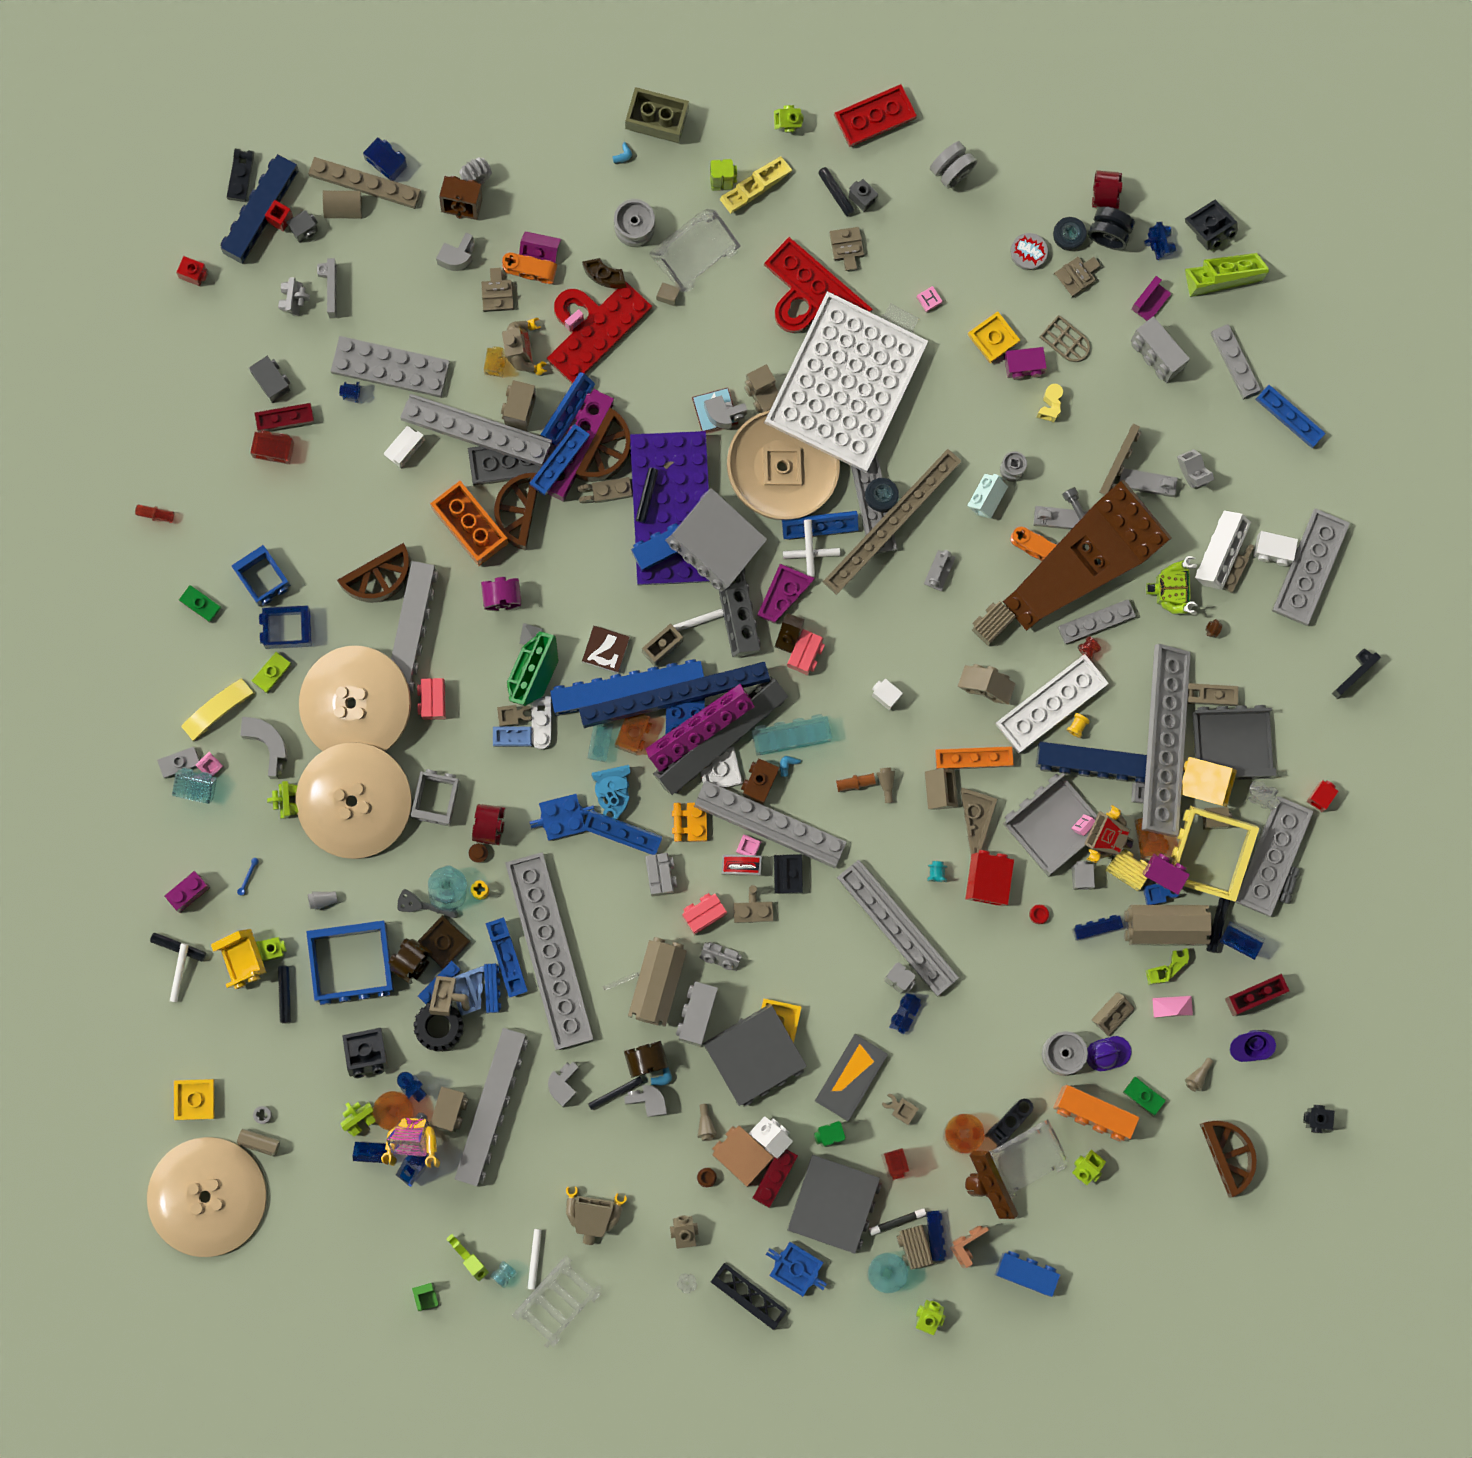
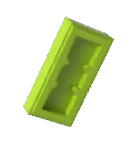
M275 652L251 681L265 693H268L291 666V663L278 652Z

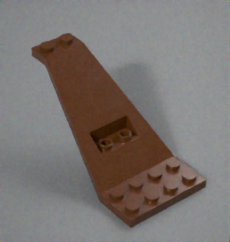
M1122 480L1092 506L1021 585L1002 602L1027 631L1043 617L1142 564L1171 540L1172 537L1129 485ZM1085 544L1089 545V550L1085 548ZM1097 558L1101 560V564L1097 563Z

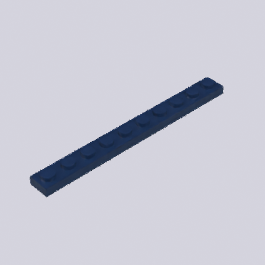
M764 661L579 708L583 728H588L726 693L739 684L746 688L770 681V677Z

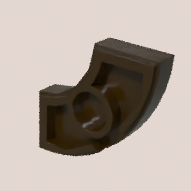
M601 258L582 261L585 273L595 283L608 288H626L622 269L607 267L603 264Z

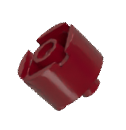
M1096 170L1093 184L1094 197H1092V208L1110 207L1119 210V193L1122 192V173Z
M478 804L474 816L476 819L472 830V841L500 846L501 834L499 833L504 832L505 822L502 819L505 817L506 808Z

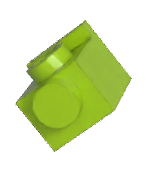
M280 937L256 941L263 962L285 957L284 952H287L285 941H281ZM270 945H274V951L272 952L268 951Z

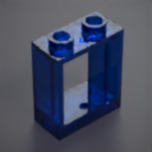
M308 605L262 608V614H259V624L263 625V632H260V644H263L265 649L312 647L311 613ZM301 615L302 640L270 642L269 616Z

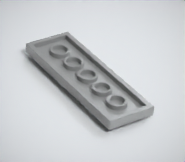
M339 336L331 373L441 398L450 361Z
M1316 508L1313 510L1272 612L1305 626L1309 624L1350 524L1349 522Z
M1276 797L1243 878L1236 903L1271 917L1313 814L1312 810L1282 797Z

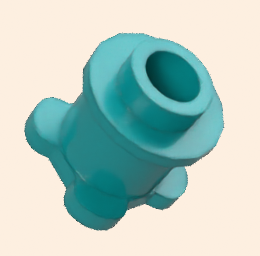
M932 861V864L928 865L930 876L927 878V881L946 882L945 869L947 866L942 861Z

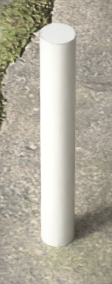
M807 519L804 520L807 575L815 577L812 520Z
M840 548L813 550L814 557L840 556ZM806 550L783 551V559L806 558Z
M719 609L673 626L677 631H681L724 616L723 610Z
M185 943L180 945L170 997L172 1002H178L189 946Z
M534 1229L528 1289L533 1290L536 1289L542 1230Z

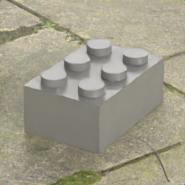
M1154 316L1140 326L1131 339L1132 347L1144 356L1143 359L1146 364L1152 366L1156 370L1157 377L1166 383L1183 371L1190 360Z
M696 981L694 986L690 985L687 998L690 1001L689 1004H684L681 1016L685 1017L684 1022L679 1023L676 1035L679 1036V1041L698 1047L702 1046L717 987Z

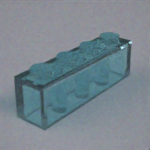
M822 714L811 716L812 719L809 720L797 718L792 720L793 723L785 724L783 721L774 723L773 727H766V725L755 727V730H752V738L756 756L831 742L832 735L828 716L823 717Z

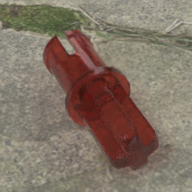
M138 504L135 508V515L151 518L152 521L160 520L172 523L174 519V511L158 509V506L149 507Z

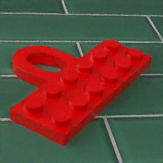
M790 237L764 263L767 269L790 288L775 307V321L786 332L797 333L807 328L814 320L827 291L870 313L873 310ZM798 299L804 300L808 304V311L805 314L798 315L796 318H791L788 315L791 303Z
M627 282L626 288L615 290L600 306L581 290L567 289L561 292L554 302V312L556 318L564 326L565 320L570 317V313L567 310L570 304L586 308L589 314L586 320L570 331L572 334L547 357V361L573 384L580 372L586 374L652 309V305Z

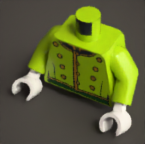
M1188 556L1185 560L1173 563L1163 569L1156 577V583H1146V595H1157V604H1160L1162 608L1172 614H1186L1189 612L1192 615H1196L1197 612L1195 610L1191 611L1192 607L1198 605L1190 602L1189 569H1187V567L1196 568L1197 564L1190 565V560L1195 559V557Z

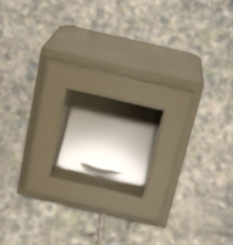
M662 282L656 300L674 306L680 288Z

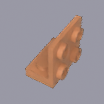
M977 1226L969 1231L970 1235L968 1237L961 1236L952 1242L954 1245L950 1249L962 1268H968L973 1264L971 1261L973 1259L972 1254L968 1248L965 1249L963 1246L989 1231L988 1227Z

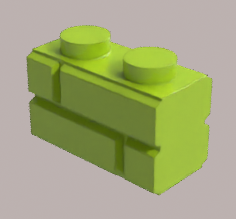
M732 159L712 160L710 162L712 191H720L721 189L732 190L733 183H737V165H733Z

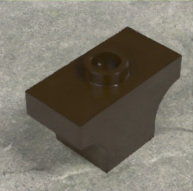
M787 613L774 647L792 653L804 619Z

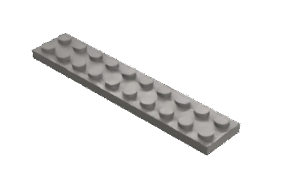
M1156 644L1154 648L1142 830L1177 837L1179 834L1190 652L1163 644Z
M543 852L505 862L555 1050L593 1040L592 1032Z

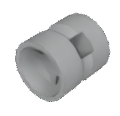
M1018 451L1006 454L1000 466L1001 476L1007 481L1014 482L1019 480L1027 467L1025 456Z

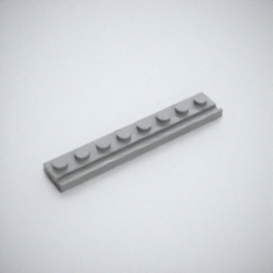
M413 394L409 395V399L400 417L402 421L541 467L552 444L550 439Z
M877 451L866 473L851 466L865 536L888 513V511L878 512L873 510L865 500V491L869 483L877 478H882ZM883 488L875 491V497L878 501L884 502L887 500L885 489ZM894 534L876 554L897 550Z
M706 780L694 805L695 808L833 868H836L846 841Z
M859 859L837 877L936 996L940 995L959 979Z

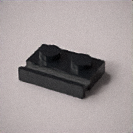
M802 854L774 855V894H803Z

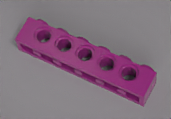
M593 389L591 394H587L584 400L586 405L583 410L580 409L575 418L577 420L576 425L580 428L583 425L591 427L589 431H586L590 434V437L574 457L573 463L569 464L562 473L565 478L562 481H556L547 493L563 502L576 479V471L609 407L612 408L614 405V398ZM595 408L599 410V413L591 415L589 411Z
M741 684L737 685L645 748L649 759L659 772L754 708L755 706L750 696Z

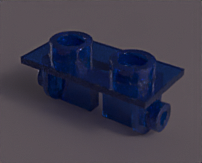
M906 993L900 1000L897 1012L891 1018L889 1028L898 1030L903 1035L905 1032H908L913 1022V1019L909 1018L908 1015L916 1016L922 1005L920 1003L921 999L917 998L916 995Z

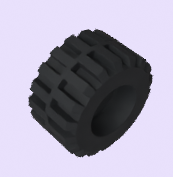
M430 1003L426 1004L415 1016L416 1019L413 1026L417 1040L424 1047L435 1052L447 1051L455 1047V1044L459 1043L464 1032L463 1018L458 1010L451 1006L450 1015L445 1016L450 1022V1031L442 1038H435L429 1034L427 1025L429 1020L436 1015L430 1014Z

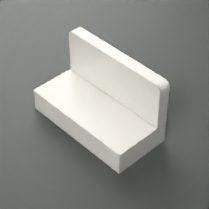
M406 426L384 452V456L399 468H402L425 441L424 435Z

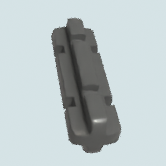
M1293 866L1290 868L1289 876H1287L1283 886V893L1279 899L1284 904L1291 902V894H1293L1297 882L1296 877L1299 876L1300 872L1299 868Z

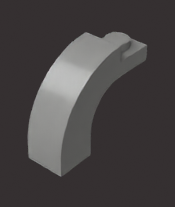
M242 717L240 736L243 739L259 740L268 746L270 752L268 777L270 779H278L279 774H282L283 768L280 760L288 761L287 749L282 737L267 722L257 718Z

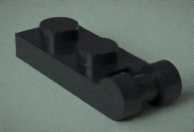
M235 148L227 200L246 202L254 161V151L248 150L245 152ZM240 159H246V164L240 163Z

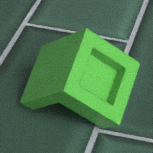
M433 1282L412 1288L418 1311L438 1306Z

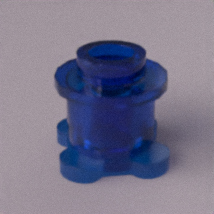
M344 382V385H340L339 396H343V400L354 399L355 403H359L360 382H356V384Z

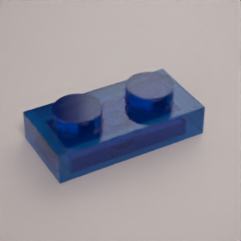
M355 1142L352 1155L353 1161L383 1163L381 1157L384 1153H387V1150H385L386 1144Z

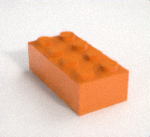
M458 481L430 503L435 514L478 566L509 544L504 533L461 481Z
M1069 1085L1061 1088L1053 1107L1057 1110V1114L1066 1118L1074 1117L1076 1123L1083 1126L1089 1124L1093 1126L1092 1130L1101 1134L1107 1132L1111 1134L1110 1138L1119 1142L1131 1139L1140 1118Z

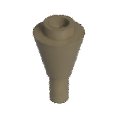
M891 767L880 768V772L876 774L884 791L885 803H892L895 771H891Z
M1207 1058L1201 1067L1185 1079L1186 1086L1194 1092L1202 1090L1207 1071L1214 1063L1213 1060Z
M700 1104L701 1117L697 1137L702 1138V1141H710L717 1134L708 1115L707 1104Z

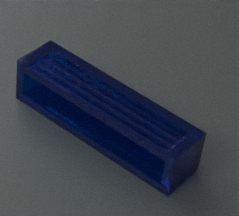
M1112 915L1109 916V919L1100 918L1098 922H1086L1087 925H1075V928L1072 929L1075 941L1123 928L1121 917Z
M939 1210L926 1212L932 1261L945 1260V1257H947L946 1250L943 1249L945 1239L942 1238L944 1229L940 1222L942 1220V1213H939Z

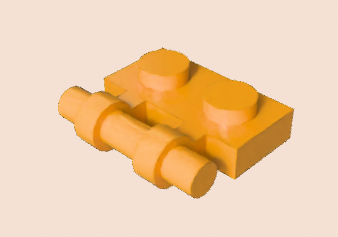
M673 803L672 817H674V828H672V834H674V842H682V834H688V842L707 841L706 812L695 808V803H687V810H681V803ZM681 817H687V828L682 827Z

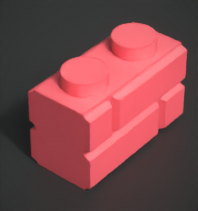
M802 629L787 667L805 675H808L810 671L814 672L818 662L815 661L816 655H821L825 646L822 643L823 637Z
M443 678L421 679V684H417V694L421 696V703H418V715H421L422 720L446 719L445 680Z
M708 893L700 898L701 902L694 906L692 903L683 909L682 917L694 935L727 915V911L715 893L713 895Z

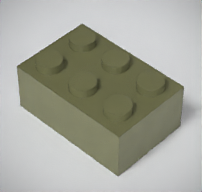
M635 87L625 120V129L679 143L689 110V101Z

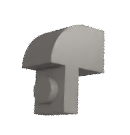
M465 233L458 248L444 243L436 258L437 265L451 271H460L467 268L472 262V256L469 253L473 251L475 246L473 235Z
M722 395L704 401V408L709 421L718 428L729 429L732 427L731 420L739 421L747 415L745 403L727 409Z
M1193 449L1177 456L1181 471L1191 488L1206 486L1210 481L1215 480L1213 473L1205 468L1201 454Z
M567 1062L560 1069L562 1073L560 1076L553 1071L548 1080L550 1094L562 1107L577 1094L566 1083L579 1069L574 1062L571 1064Z
M642 1085L643 1093L640 1094L639 1090L630 1091L628 1096H624L625 1105L645 1102L647 1117L667 1114L664 1097L653 1086Z

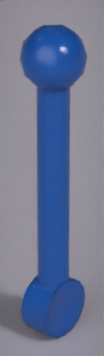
M257 858L251 860L252 864L242 887L237 890L240 896L245 894L248 880L255 865L259 863Z

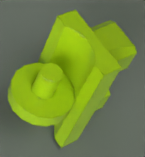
M282 781L281 784H278L279 797L278 790H273L272 797L267 798V803H273V810H279L280 805V819H286L299 812L296 803H289V797L296 796L298 785Z
M347 1102L345 1105L348 1109L342 1113L346 1119L340 1124L344 1131H348V1133L355 1137L362 1131L357 1124L360 1120L364 1119L369 1126L377 1121L373 1112L374 1109L369 1102L362 1107L359 1102L353 1106Z

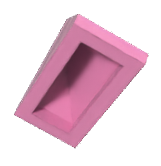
M1191 996L1152 998L1154 1018L1193 1015Z

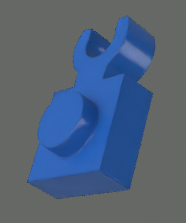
M1160 884L1143 887L1146 905L1167 902L1166 896L1169 898L1179 896V894H1172L1169 889L1164 888Z

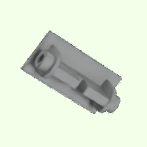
M938 550L924 584L942 591L956 557L952 556L951 552L944 550V552Z
M705 942L700 959L710 964L720 965L726 970H737L742 956L738 954L739 952L726 948L723 954L720 953L722 946Z

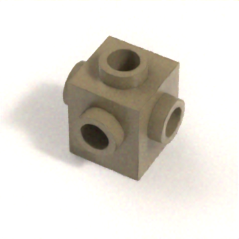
M682 1215L674 1218V1226H670L671 1238L676 1240V1248L696 1246L695 1235H699L698 1225L693 1223L692 1216Z

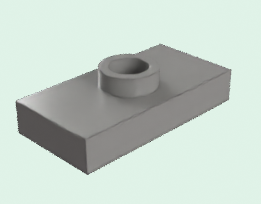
M193 746L157 761L165 779L197 767L196 764L199 762V758Z

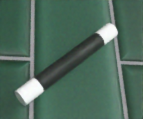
M922 1208L871 1227L869 1232L873 1236L926 1216L925 1209Z

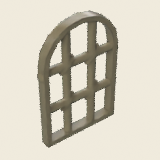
M1060 315L1048 325L1047 329L1039 337L1063 358L1071 362L1082 361L1089 353L1090 345L1088 339ZM1058 318L1067 325L1065 330L1055 323ZM1052 325L1061 331L1058 338L1049 331ZM1070 328L1080 336L1077 340L1068 334L1069 332L1067 331ZM1046 332L1054 338L1053 344L1043 337ZM1064 334L1073 341L1074 344L1071 347H1068L1061 341ZM1082 338L1085 340L1087 348L1080 344ZM1057 342L1066 348L1067 352L1065 354L1055 347ZM1076 345L1086 352L1083 357L1074 351L1073 348ZM1071 352L1078 359H1071L1067 355Z

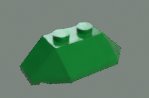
M539 631L534 638L522 647L507 680L510 702L527 706L544 696L559 662L556 636Z

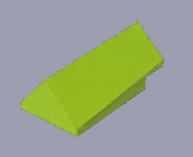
M1258 253L1203 260V267L1185 269L1190 297L1260 282L1269 273V268Z

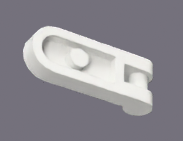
M545 696V698H539L532 702L531 739L533 746L539 750L548 748L551 743V696ZM538 706H545V711H538Z

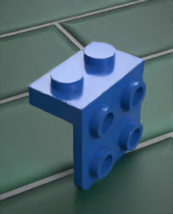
M705 698L667 707L665 735L704 709Z

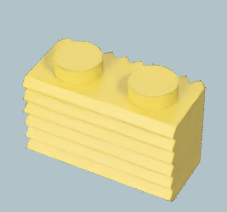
M1124 849L1119 855L1115 854L1106 871L1136 891H1139L1147 880V877L1142 873L1148 863L1143 860L1137 861L1133 858V853Z

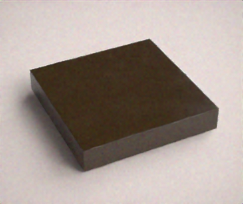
M442 915L417 942L432 951L433 956L430 958L444 969L471 941Z

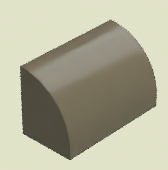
M323 190L324 218L362 219L361 191Z
M940 768L925 771L928 809L937 810L958 807L955 769Z

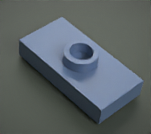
M493 727V747H532V727Z

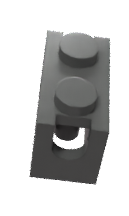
M267 355L250 366L249 370L271 403L291 391L289 388L290 381L285 374L281 375L278 369L280 367L275 359L270 360Z

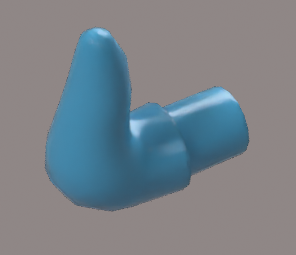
M623 142L622 145L624 153L612 156L614 163L626 162L632 158V151L626 142Z
M784 756L780 761L781 777H788L789 764H799L801 760Z
M669 1067L663 1069V1076L651 1078V1085L662 1086L669 1084L672 1080Z

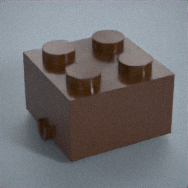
M444 176L439 195L441 212L456 215L459 219L465 217L478 220L483 201L481 184L474 180H462L456 176Z

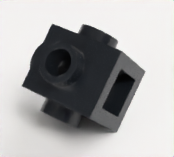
M1313 1105V1108H1307V1112L1305 1111L1303 1116V1123H1306L1305 1128H1310L1313 1133L1323 1134V1130L1332 1131L1335 1111L1326 1110L1323 1105Z

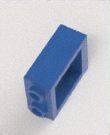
M264 545L231 565L258 606L269 604L274 596L284 594L288 591V587L291 586ZM267 558L282 580V583L258 598L242 573Z

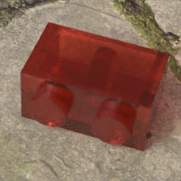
M261 430L254 433L250 454L255 459L290 465L294 441L287 434L280 433L278 436L272 435L269 431Z
M903 1148L881 1154L887 1177L892 1176L893 1180L906 1176L905 1172L909 1171Z

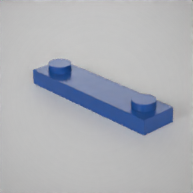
M581 372L578 374L540 434L542 437L552 440V445L554 446L558 445L582 407L587 394L595 386V383L587 375Z
M1270 385L1255 399L1311 448L1326 434Z
M574 424L531 480L530 486L546 496L589 439L590 434Z
M857 511L782 520L783 539L805 537L804 520L807 519L812 520L813 536L859 531Z
M592 810L589 811L583 826V830L651 855H656L662 840L660 835Z

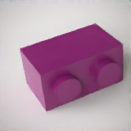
M1043 347L1011 350L1005 353L1007 378L1013 377L1014 380L1029 375L1031 377H1040L1047 369Z
M1162 853L1159 856L1153 854L1142 874L1178 895L1190 876L1186 871L1187 868L1178 862L1176 865L1169 862L1170 858Z
M193 871L164 897L176 911L181 913L210 887L196 871Z

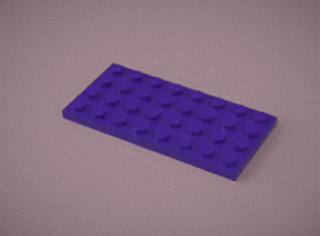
M706 431L630 434L635 543L642 540L646 542L651 539V535L657 532L662 534L668 531L667 528L675 523L680 525L701 500L702 495L709 490ZM667 462H674L667 469L663 466ZM649 468L658 469V475L646 522L639 523L636 521V515ZM680 554L641 572L636 562L637 585L710 582L706 577L701 576L695 567L687 563Z

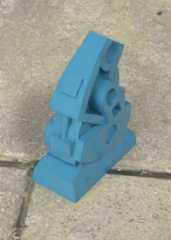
M629 765L591 773L593 781L596 782L595 793L599 805L605 809L603 812L605 816L608 812H612L614 814L613 818L617 819L628 806L629 782L626 777L630 775ZM603 798L607 800L608 804L604 803Z

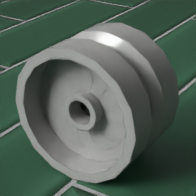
M960 141L953 143L945 149L930 166V170L935 176H942L941 182L947 189L952 188L963 180L977 164L976 158L971 153L965 154L966 147Z
M638 199L624 201L618 206L614 215V230L617 238L627 246L633 247L642 246L651 240L655 230V215L648 203Z
M1064 1031L1056 1033L1047 1039L1043 1045L1041 1055L1043 1063L1049 1071L1055 1075L1066 1076L1077 1072L1084 1066L1088 1051L1085 1042L1080 1036L1073 1032ZM1062 1051H1067L1068 1055L1064 1057Z

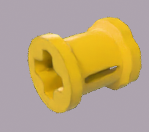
M1075 713V719L1066 731L1077 738H1081L1083 736L1082 732L1085 726L1089 725L1090 720L1081 714Z
M475 881L471 885V893L474 898L483 900L488 896L489 888L484 881ZM479 886H482L485 890L481 892V895H478L477 891H475Z

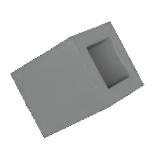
M1078 861L1077 865L1072 866L1073 890H1092L1095 887L1094 864H1088V861Z

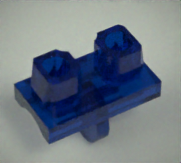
M1157 222L1155 226L1149 228V239L1144 241L1145 246H1151L1152 251L1155 252L1156 260H1162L1167 255H1171L1176 251L1175 243H1168L1167 238L1172 233L1171 227L1163 225V222Z
M406 1071L398 1075L397 1084L408 1098L413 1096L419 1103L427 1095L421 1088L423 1084L415 1075Z

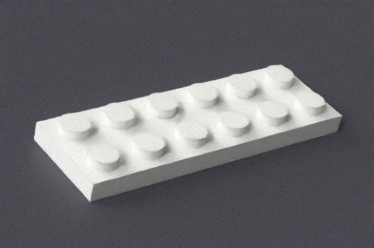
M1084 654L995 724L1015 750L1020 753L1109 683Z

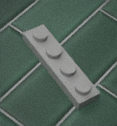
M1229 324L1211 331L1210 334L1242 399L1260 392L1261 389Z
M1129 599L1062 624L1058 626V630L1066 645L1133 619L1136 616Z

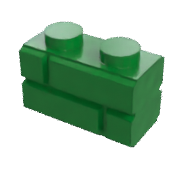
M839 1121L817 1128V1132L814 1133L816 1144H820L822 1147L842 1142L846 1138L842 1124Z

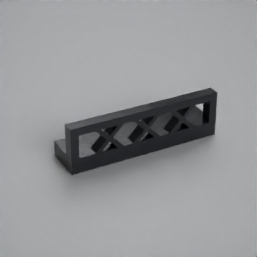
M726 1263L721 1266L710 1281L772 1330H775L787 1312L786 1309ZM724 1269H727L732 1273L733 1282L724 1283L718 1277ZM734 1275L741 1281H735ZM744 1282L748 1286L749 1294H738L735 1284ZM733 1284L734 1290L728 1285ZM750 1288H752L757 1293H751ZM761 1295L764 1299V1306L755 1307L752 1304L751 1296ZM749 1296L750 1302L746 1300L744 1297ZM766 1300L769 1301L772 1305H767ZM776 1307L782 1312L774 1321L768 1316L767 1308ZM765 1308V1313L759 1309Z

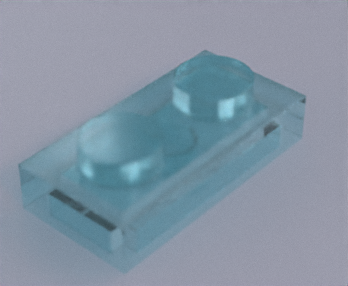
M604 723L593 726L587 759L607 762L613 724Z

